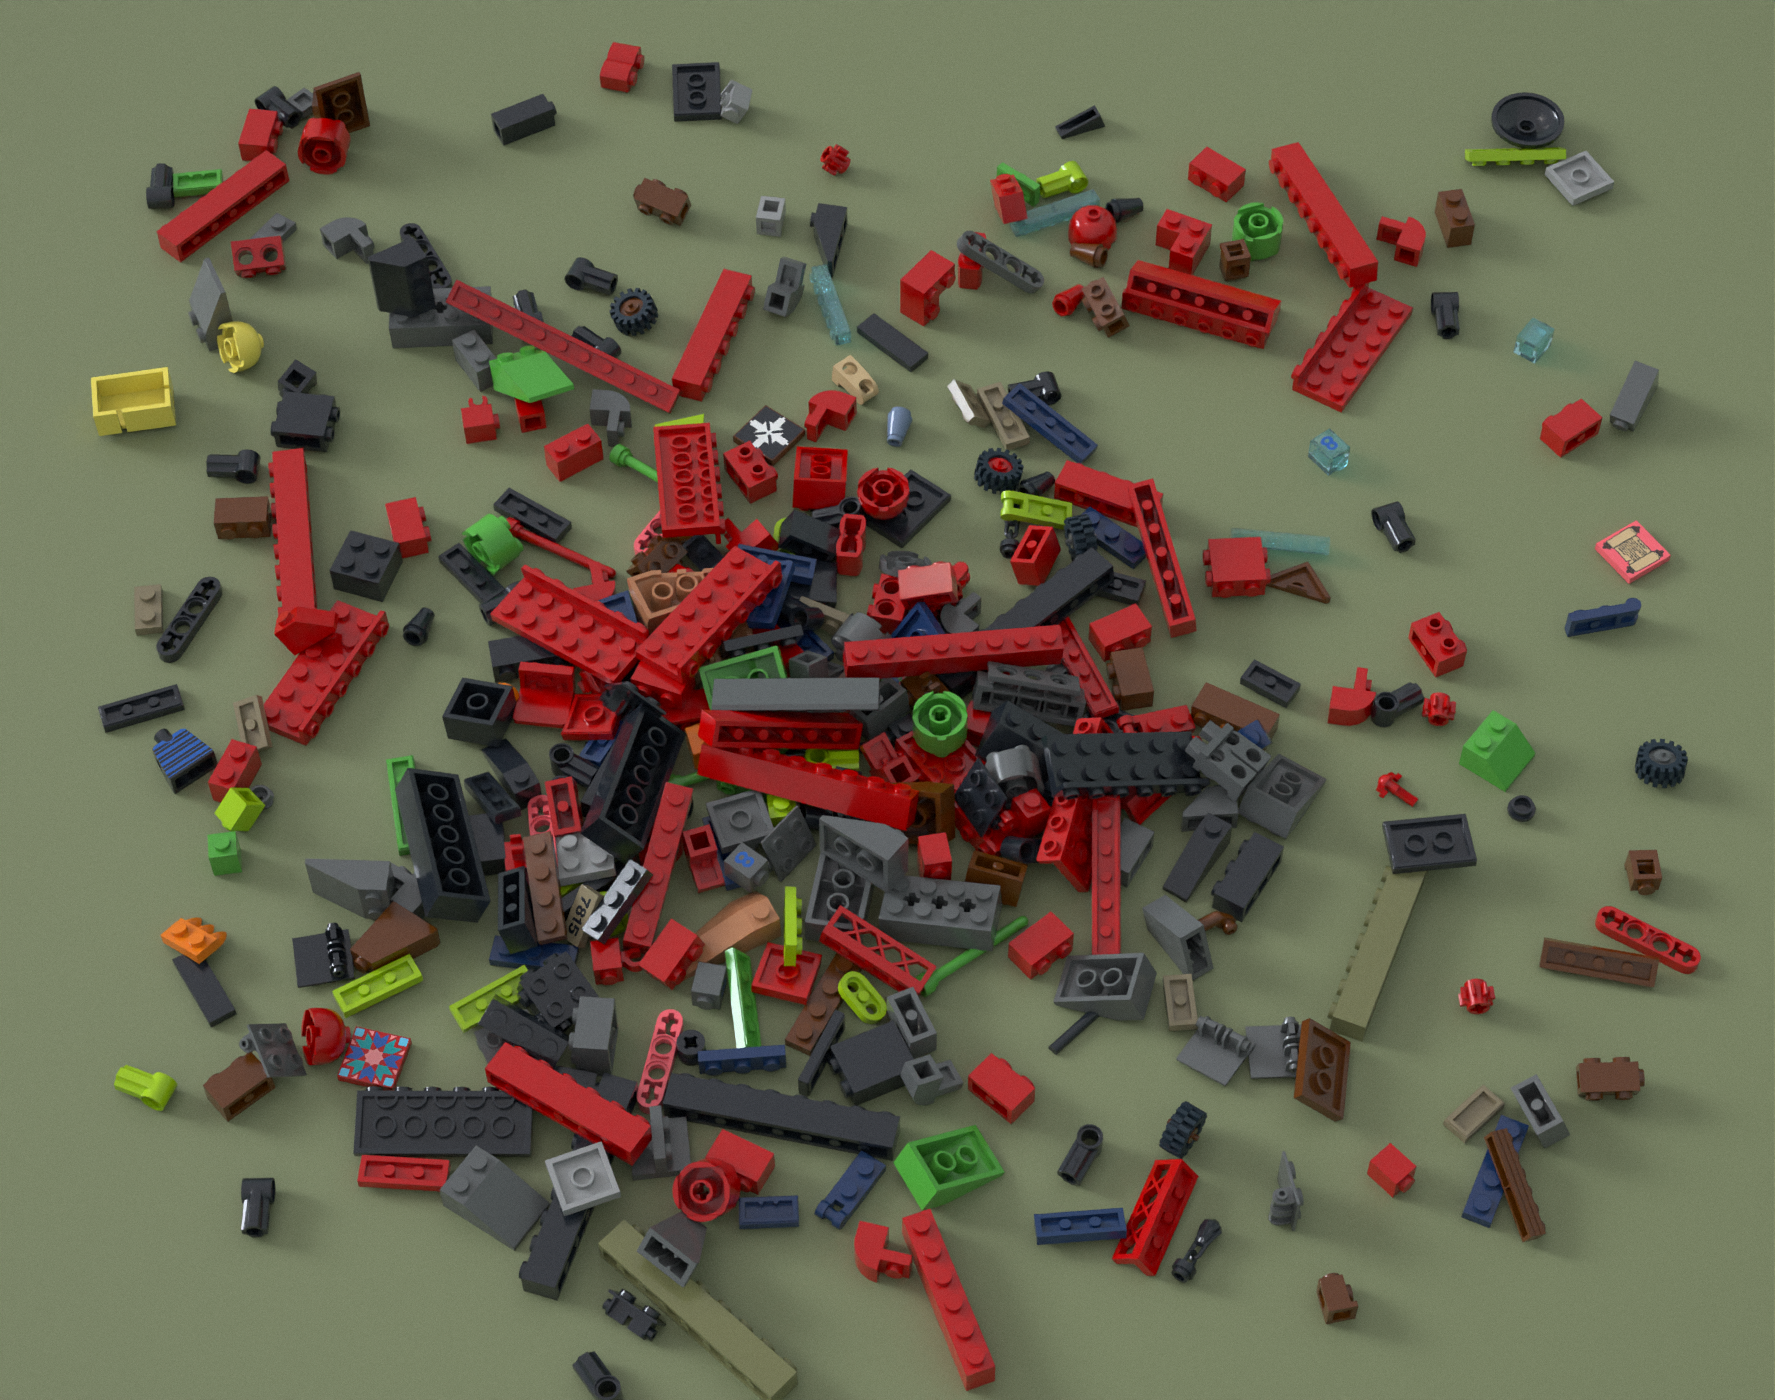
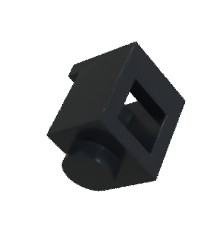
M295 359L278 380L280 396L283 398L284 391L307 394L317 384V372Z

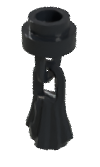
M1014 503V508L1020 509V504ZM1004 520V534L1007 539L1000 542V552L1004 558L1011 559L1020 544L1018 540L1014 539L1019 534L1020 521ZM1009 527H1015L1014 533L1012 529L1009 530Z
M1204 1219L1202 1224H1200L1197 1236L1184 1258H1177L1172 1265L1173 1270L1171 1273L1175 1279L1183 1283L1193 1279L1197 1273L1194 1267L1197 1260L1204 1254L1208 1246L1222 1234V1227L1217 1220ZM1196 1246L1202 1247L1198 1253L1194 1250Z

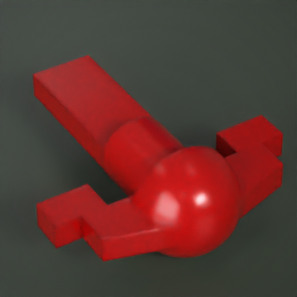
M1390 772L1379 777L1376 791L1380 793L1379 796L1381 798H1384L1389 791L1412 807L1416 804L1418 798L1396 783L1402 778L1401 774Z

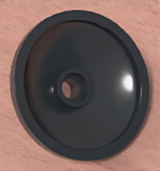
M1527 92L1514 93L1502 98L1493 108L1491 116L1492 127L1501 139L1513 146L1525 149L1541 148L1552 144L1562 134L1565 123L1564 115L1556 103L1542 95Z

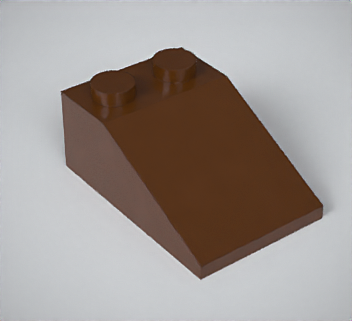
M360 72L314 87L312 100L314 118L341 120L345 123L349 133L369 127L370 121Z
M929 781L898 782L907 784L911 789L919 791L914 823L906 831L898 829L908 838V843L918 844V836L946 832L948 842L956 837L954 784Z

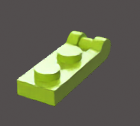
M1009 490L1001 493L1003 508L1001 509L1000 518L1002 520H1017L1064 530L1065 518L1072 517V503ZM1014 503L1020 504V509L1014 508Z

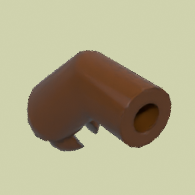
M1213 911L1198 919L1204 925L1205 932L1213 927L1223 929L1226 935H1231L1238 929V925L1235 923L1236 919L1232 915L1220 911Z

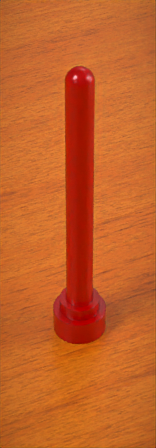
M511 517L506 519L511 526L509 531L514 538H520L589 570V563L597 562L525 530L520 521ZM600 563L602 572L607 571L608 578L612 579L616 576L615 569Z

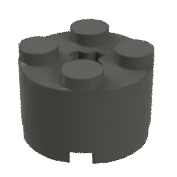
M857 612L855 615L853 613L849 615L833 635L831 642L837 650L835 652L836 658L843 663L844 642L889 639L892 637L888 632L885 636L879 630L881 625L877 621L863 613Z
M1019 745L1014 749L992 752L987 755L985 767L1008 798L1005 803L1006 809H1011L1014 797L1036 788L1039 793L1041 792V795L1043 794L1044 783L1039 760L1030 751L1028 746Z

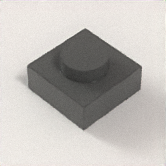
M305 87L287 99L289 103L301 111L302 118L313 112V93Z

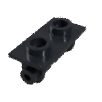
M623 1288L620 1292L608 1290L614 1297L612 1300L608 1298L604 1302L602 1308L606 1310L605 1314L622 1325L626 1323L629 1316L633 1319L627 1329L641 1337V1339L652 1341L658 1333L655 1327L657 1325L666 1326V1323L658 1319L661 1314L648 1305L642 1308L635 1303L637 1297Z

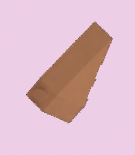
M704 568L701 572H686V569H677V573H661V570H651L627 578L636 617L639 623L648 629L649 636L713 568Z
M757 891L749 893L730 902L701 927L695 934L705 943L703 952L699 959L692 962L689 966L684 980L695 976L698 962L716 965L726 962L725 950L731 947L746 953L781 937L780 918L769 899Z

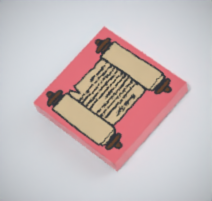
M1637 520L1596 543L1595 550L1628 584L1668 562L1671 557Z

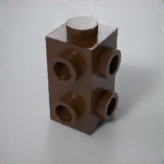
M644 178L642 184L637 185L633 194L634 201L641 213L647 216H651V214L658 216L661 221L668 225H673L674 223L681 226L691 207V202L685 191L679 188L670 189L657 179L651 181Z
M1104 277L1094 280L1082 288L1086 296L1082 301L1088 313L1094 311L1096 317L1092 318L1099 332L1104 330L1109 338L1130 326Z
M658 534L647 543L649 548L645 552L641 551L631 559L632 565L626 572L631 577L651 570H661V573H668L676 564L681 565L683 563L681 558L687 551L678 537L662 538Z
M1630 1057L1612 1058L1613 1062H1601V1058H1585L1583 1063H1579L1576 1066L1578 1096H1585L1586 1101L1603 1100L1605 1095H1615V1100L1633 1099V1095H1637L1640 1092V1087L1645 1085L1644 1070L1639 1069L1638 1061L1630 1062Z

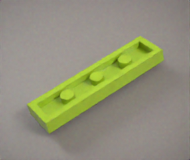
M1562 147L1465 149V160L1472 162L1473 166H1485L1486 161H1496V165H1510L1511 161L1519 160L1520 164L1524 165L1535 164V160H1544L1545 164H1556L1559 162V159H1566V149Z

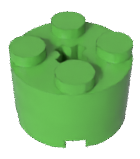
M1259 202L1246 204L1238 210L1237 215L1234 217L1232 241L1245 240L1251 255V261L1265 259L1279 252L1283 230V217L1276 208L1264 207V203Z
M487 514L463 531L462 535L467 536L463 539V542L468 552L479 563L481 561L488 566L485 569L491 575H494L519 557L520 553L524 551V547L517 538L513 537L509 531L511 526L503 516L497 518L492 514Z
M947 691L937 694L929 692L917 700L914 705L912 719L913 737L919 747L926 752L935 754L937 757H946L949 753L959 749L964 744L968 734V714L963 700L956 694Z

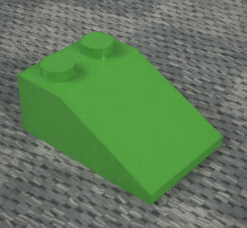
M535 346L522 347L520 352L513 354L510 352L502 353L497 356V359L489 361L494 390L528 403L574 389V384L545 351L536 349Z
M778 646L699 667L710 710H712L714 679L788 678Z
M976 1125L908 1142L893 1162L922 1211L945 1205L999 1178L1005 1173Z

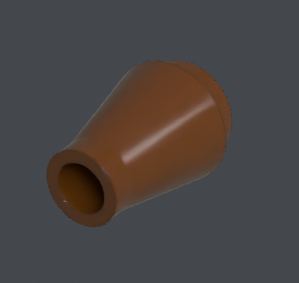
M1074 242L1070 248V256L1094 268L1103 267L1108 259V249L1104 248L1102 244Z

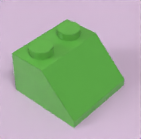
M1492 710L1463 745L1459 764L1506 792L1534 758L1535 751L1516 723Z

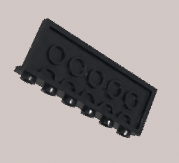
M1191 731L1047 734L1041 738L1052 797L1063 796L1065 800H1072L1080 796L1098 799L1105 795H1113V798H1117L1120 795V798H1123L1129 794H1137V797L1143 798L1161 793L1162 797L1173 796L1177 793L1194 796L1200 794L1201 790L1210 784L1209 778H1201L1200 772L1192 767L1196 760L1185 751L1193 739Z
M376 1086L366 1087V1090H357L354 1156L467 1157L476 1145L494 1157H531L534 1109L496 1087H484L482 1091H471L468 1087H454L453 1091H441L442 1089L439 1087H425L424 1091H412V1088L403 1086L396 1087L395 1091H383V1088Z

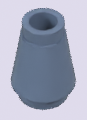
M894 407L888 413L887 443L891 446L899 447L902 445L913 420L908 409Z

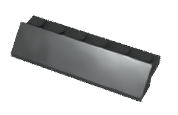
M879 678L714 679L712 710L817 713L879 711Z

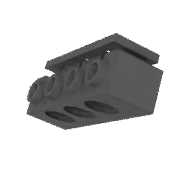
M988 661L987 664L988 672L977 671L972 692L973 709L992 712L1008 700L1041 721L1075 726L1077 719L1083 717L1086 701L1084 689L1080 688L1078 676ZM1002 671L1010 672V675L1003 674ZM1028 676H1034L1037 678L1036 680L1028 678ZM1055 680L1062 681L1063 684H1058Z

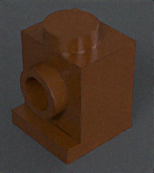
M1240 239L1220 243L1219 267L1224 280L1230 281L1249 277L1251 255L1245 240Z
M1629 850L1624 867L1627 870L1630 891H1638L1640 895H1650L1655 890H1659L1662 873L1657 850Z
M1329 1273L1320 1278L1316 1293L1325 1323L1331 1324L1355 1319L1358 1303L1357 1300L1354 1301L1350 1284H1345L1343 1274Z

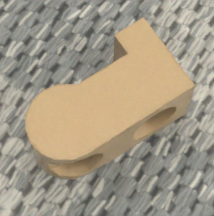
M851 355L833 366L832 381L838 387L841 385L850 395L855 396L858 404H864L879 393L876 382Z

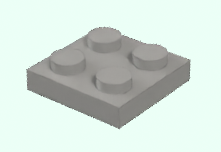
M1587 151L1546 167L1545 170L1546 177L1572 206L1611 190L1614 185V181Z
M581 832L556 837L558 873L561 886L616 876L615 857L581 835Z
M602 1141L545 1160L547 1171L564 1216L621 1197Z

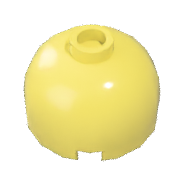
M231 321L222 323L218 327V329H223L222 335L217 336L219 353L223 363L229 361L233 367L228 369L230 372L245 371L259 361L264 341L262 336L250 324Z

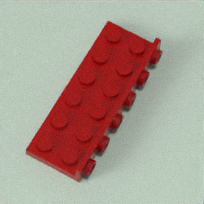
M1369 283L1353 287L1351 297L1342 302L1337 316L1333 315L1326 331L1320 332L1313 349L1309 348L1306 351L1302 364L1295 366L1291 375L1293 379L1292 390L1342 413L1412 315L1413 307L1369 288Z
M1126 289L1122 293V309L1154 319H1160L1264 349L1270 333L1126 293Z
M710 423L653 427L662 538L715 534L716 544H721V534H726L725 518L719 519V517H724L723 501H718V499H722L721 483L716 484V482H720L719 466L714 467V465H719L718 450H712V448H717L716 433H711Z
M734 546L635 650L636 658L677 682L684 684L690 677L696 675L699 667L707 659H710L715 654L716 649L721 643L731 637L735 628L747 620L749 613L756 606L763 603L766 595L773 588L779 586L782 581L781 563L775 560L769 565Z
M524 565L521 568L524 578L490 613L492 620L609 684L621 682L639 661L636 658L635 650L649 637L648 629L639 622L634 623L621 612H614L606 608L602 602L587 598L581 591L568 588L559 579L553 580L540 569H533Z
M339 600L336 601L330 611H334L339 615L337 630L300 652L264 703L269 731L307 746L311 738L317 736L320 725L326 717H330L334 710V705L340 697L346 694L352 679L360 674L363 663L368 657L373 655L381 637L384 638L387 635L389 623L385 611L380 610L376 616Z
M1101 717L1079 718L1073 734L1114 733ZM1063 796L1054 797L1037 861L1040 864H1054L1078 892H1088L1092 880V799H1089L1088 796H1080L1072 800H1065Z
M913 731L895 741V752L898 756L906 755L918 777L914 782L929 781L954 784V794L978 758L975 756L977 750L967 739L959 749L949 753L946 757H937L935 754L926 752L919 747L913 737ZM955 801V827L959 830L961 837L966 842H969L976 851L999 857L1001 855V843L1007 836L1022 837L1016 828L1007 833H1003L1000 828L998 830L989 828L985 835L980 837ZM1004 804L998 815L1010 809H1006ZM1043 830L1038 831L1025 838H1032L1041 833Z

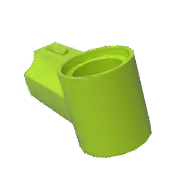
M1069 161L1063 164L1059 171L1036 178V183L1040 184V196L1042 198L1068 190L1074 194L1079 193L1089 183L1088 178L1076 161Z
M806 750L805 759L808 762L828 763L832 768L839 766L859 771L858 750Z
M129 1065L119 1069L114 1083L116 1090L141 1099L146 1106L157 1111L164 1110L178 1086L173 1078L164 1073L156 1072L152 1075Z

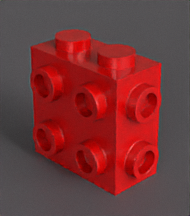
M1261 537L1208 539L1207 550H1203L1202 559L1203 566H1208V571H1205L1206 587H1211L1212 597L1229 598L1231 596L1254 597L1265 595L1266 584H1270L1271 576L1270 569L1265 568L1268 554L1267 547H1262Z

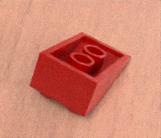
M797 446L792 508L809 511L839 505L845 498L848 449Z

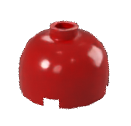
M1087 205L1072 215L1068 226V240L1071 245L1074 242L1102 244L1104 248L1109 250L1111 244L1116 241V220L1110 211L1104 207Z
M888 467L887 470L880 471L879 468H873L864 473L859 479L857 496L862 509L869 516L880 520L892 519L898 516L907 506L910 494L909 483L902 472Z
M308 1008L309 1010L304 1012L301 1028V1037L306 1036L307 1046H302L305 1061L308 1065L332 1063L344 1052L345 1044L350 1043V1028L345 1026L342 1017L336 1011L327 1008Z

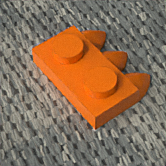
M195 917L187 920L180 918L160 936L164 944L200 964L222 946L226 940L227 933L223 931L213 933L214 925L201 926L202 919Z

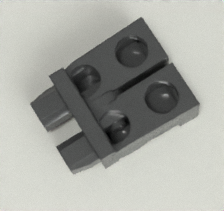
M1210 720L1199 734L1209 743L1206 744L1195 736L1185 751L1196 760L1192 767L1198 772L1201 770L1209 779L1215 780L1228 791L1226 796L1233 802H1236L1254 779L1264 770L1272 756L1242 734L1233 731L1234 727L1227 723L1221 728Z

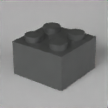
M580 996L579 1007L573 1008L572 1015L575 1033L570 1032L569 1050H572L571 1064H575L578 1070L597 1073V1077H602L604 1073L612 1075L619 1029L615 999Z

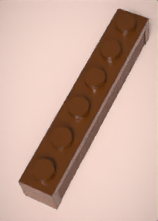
M1507 1128L1492 1131L1484 1137L1521 1240L1522 1242L1539 1239L1546 1234V1227L1544 1222L1541 1221L1538 1205L1534 1202L1532 1196V1189L1528 1186L1525 1170L1519 1162V1154L1513 1146V1138Z

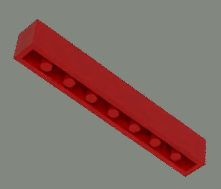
M1296 142L1273 148L1271 160H1269L1271 173L1276 175L1280 187L1284 188L1288 193L1289 200L1297 207L1299 216L1305 219L1310 233H1314L1319 247L1323 248L1327 253L1329 262L1335 265L1340 279H1344L1349 288L1377 281L1378 260L1300 143Z
M303 448L272 452L273 462L268 463L270 478H274V482L270 483L271 498H275V503H271L273 519L276 518L277 523L272 524L274 539H278V544H274L275 559L279 560V565H275L277 581H281V586H276L278 602H282V607H278V616L284 611L293 610L297 606L317 609L308 472Z
M1060 625L844 642L843 663L845 678L883 679L920 676L927 671L932 675L987 670L988 661L1020 667L1061 664L1064 645Z
M706 742L701 744L697 772L699 776L867 821L886 824L905 831L915 821L919 791L911 789L907 784H892L885 782L880 777L861 776L854 770H839L832 768L828 763L808 762L801 756L789 757L780 754L775 749L711 747Z

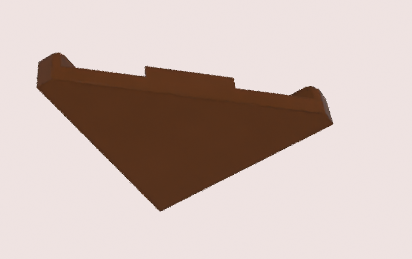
M1308 561L1270 575V584H1266L1268 587L1321 603H1330V595Z

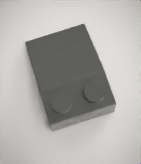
M206 258L203 261L189 299L192 311L188 312V316L192 326H198L196 333L200 343L205 342L210 352L218 349L217 336L222 335L223 330L218 329V327L222 323L233 320L226 292L210 258Z
M1278 754L1248 786L1238 812L1248 821L1257 823L1268 829L1272 834L1286 839L1296 828L1327 779Z
M825 815L820 817L821 853L887 893L908 872V838L900 830L881 823Z
M305 859V866L313 893L365 919L376 921L391 904V898L397 892L390 861Z
M1145 953L1067 956L1053 1002L1056 1006L1085 1013L1092 1011L1101 1017L1117 1021L1144 1020L1157 972Z
M477 1145L440 1189L443 1206L514 1251L539 1221L544 1209L550 1207V1203L503 1162Z

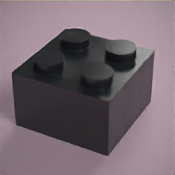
M350 530L330 569L334 589L383 602L403 563L399 543Z
M462 677L442 716L448 739L499 747L513 719L516 707L513 686Z

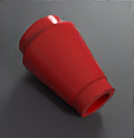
M1077 284L1056 294L1052 302L1054 311L1060 316L1071 315L1082 302V299L1086 297L1082 291L1084 286Z

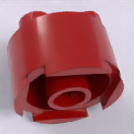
M328 118L309 119L303 129L298 147L300 162L302 164L306 163L310 167L309 170L324 175L337 172V169L343 167L351 142L345 123L341 120Z
M705 1158L688 1164L677 1175L673 1183V1198L676 1206L687 1215L686 1217L697 1222L711 1221L727 1214L736 1207L740 1196V1181L734 1166L718 1158ZM704 1185L709 1188L710 1194L709 1191H704Z

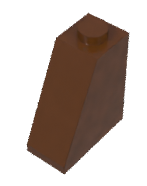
M393 901L352 946L350 952L354 967L365 974L366 972L371 973L408 954L414 959L438 947L441 942L436 927Z

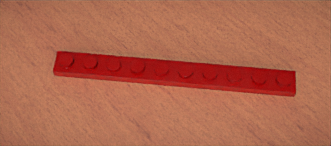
M457 279L446 300V303L668 413H671L681 393V390Z

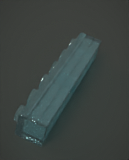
M1094 189L1026 211L1028 219L1011 222L1010 228L1016 237L1033 231H1039L1042 228L1068 221L1076 211L1084 206H1100V199Z
M827 265L814 266L811 268L809 278L810 282L814 283V293L818 294L819 306L822 305L821 311L823 317H826L827 329L830 328L831 340L835 341L836 346L850 343L851 331Z
M1231 528L1230 538L1261 537L1262 547H1267V549L1329 555L1330 537Z

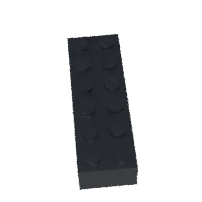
M644 703L625 717L580 834L624 864L644 850L660 806L665 783L669 782L686 733Z
M407 768L395 791L425 917L478 923L491 900L459 775Z

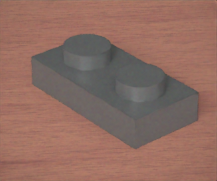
M276 213L250 239L280 235L283 242H285L297 230V226L294 221ZM274 251L268 252V253L266 254V256H265V260H266Z

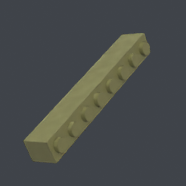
M1386 865L1381 879L1385 884L1383 889L1377 888L1372 902L1376 907L1374 912L1369 910L1363 926L1367 927L1365 934L1359 933L1355 944V949L1358 950L1356 957L1350 956L1346 967V972L1349 973L1347 980L1341 979L1336 994L1340 996L1338 1003L1332 1002L1327 1018L1332 1019L1331 1031L1363 1042L1428 871L1393 874L1391 867Z
M623 1219L598 1243L600 1256L761 1400H783L798 1385L797 1368L793 1362L786 1357L782 1359L775 1353V1348L767 1339L762 1338L760 1340L753 1333L752 1327L744 1319L738 1320L731 1314V1309L725 1302L720 1299L716 1301L710 1296L708 1288L701 1281L697 1280L695 1282L690 1278L687 1285L681 1287L639 1254L637 1249L645 1237V1233L640 1227L635 1224L631 1226Z

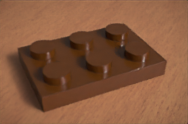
M1309 1018L1302 1021L1294 1099L1336 1122L1344 1119L1351 1042Z

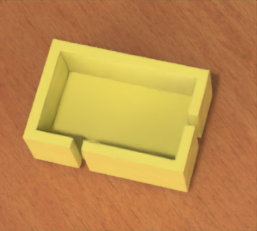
M168 367L91 378L93 418L99 436L122 433V429H127V432L176 425L174 390Z

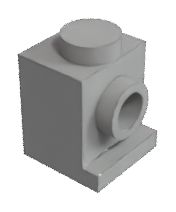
M731 79L720 96L722 97L720 105L723 106L721 116L738 124L748 111L752 89Z
M761 196L756 215L757 234L781 237L786 214L784 198Z

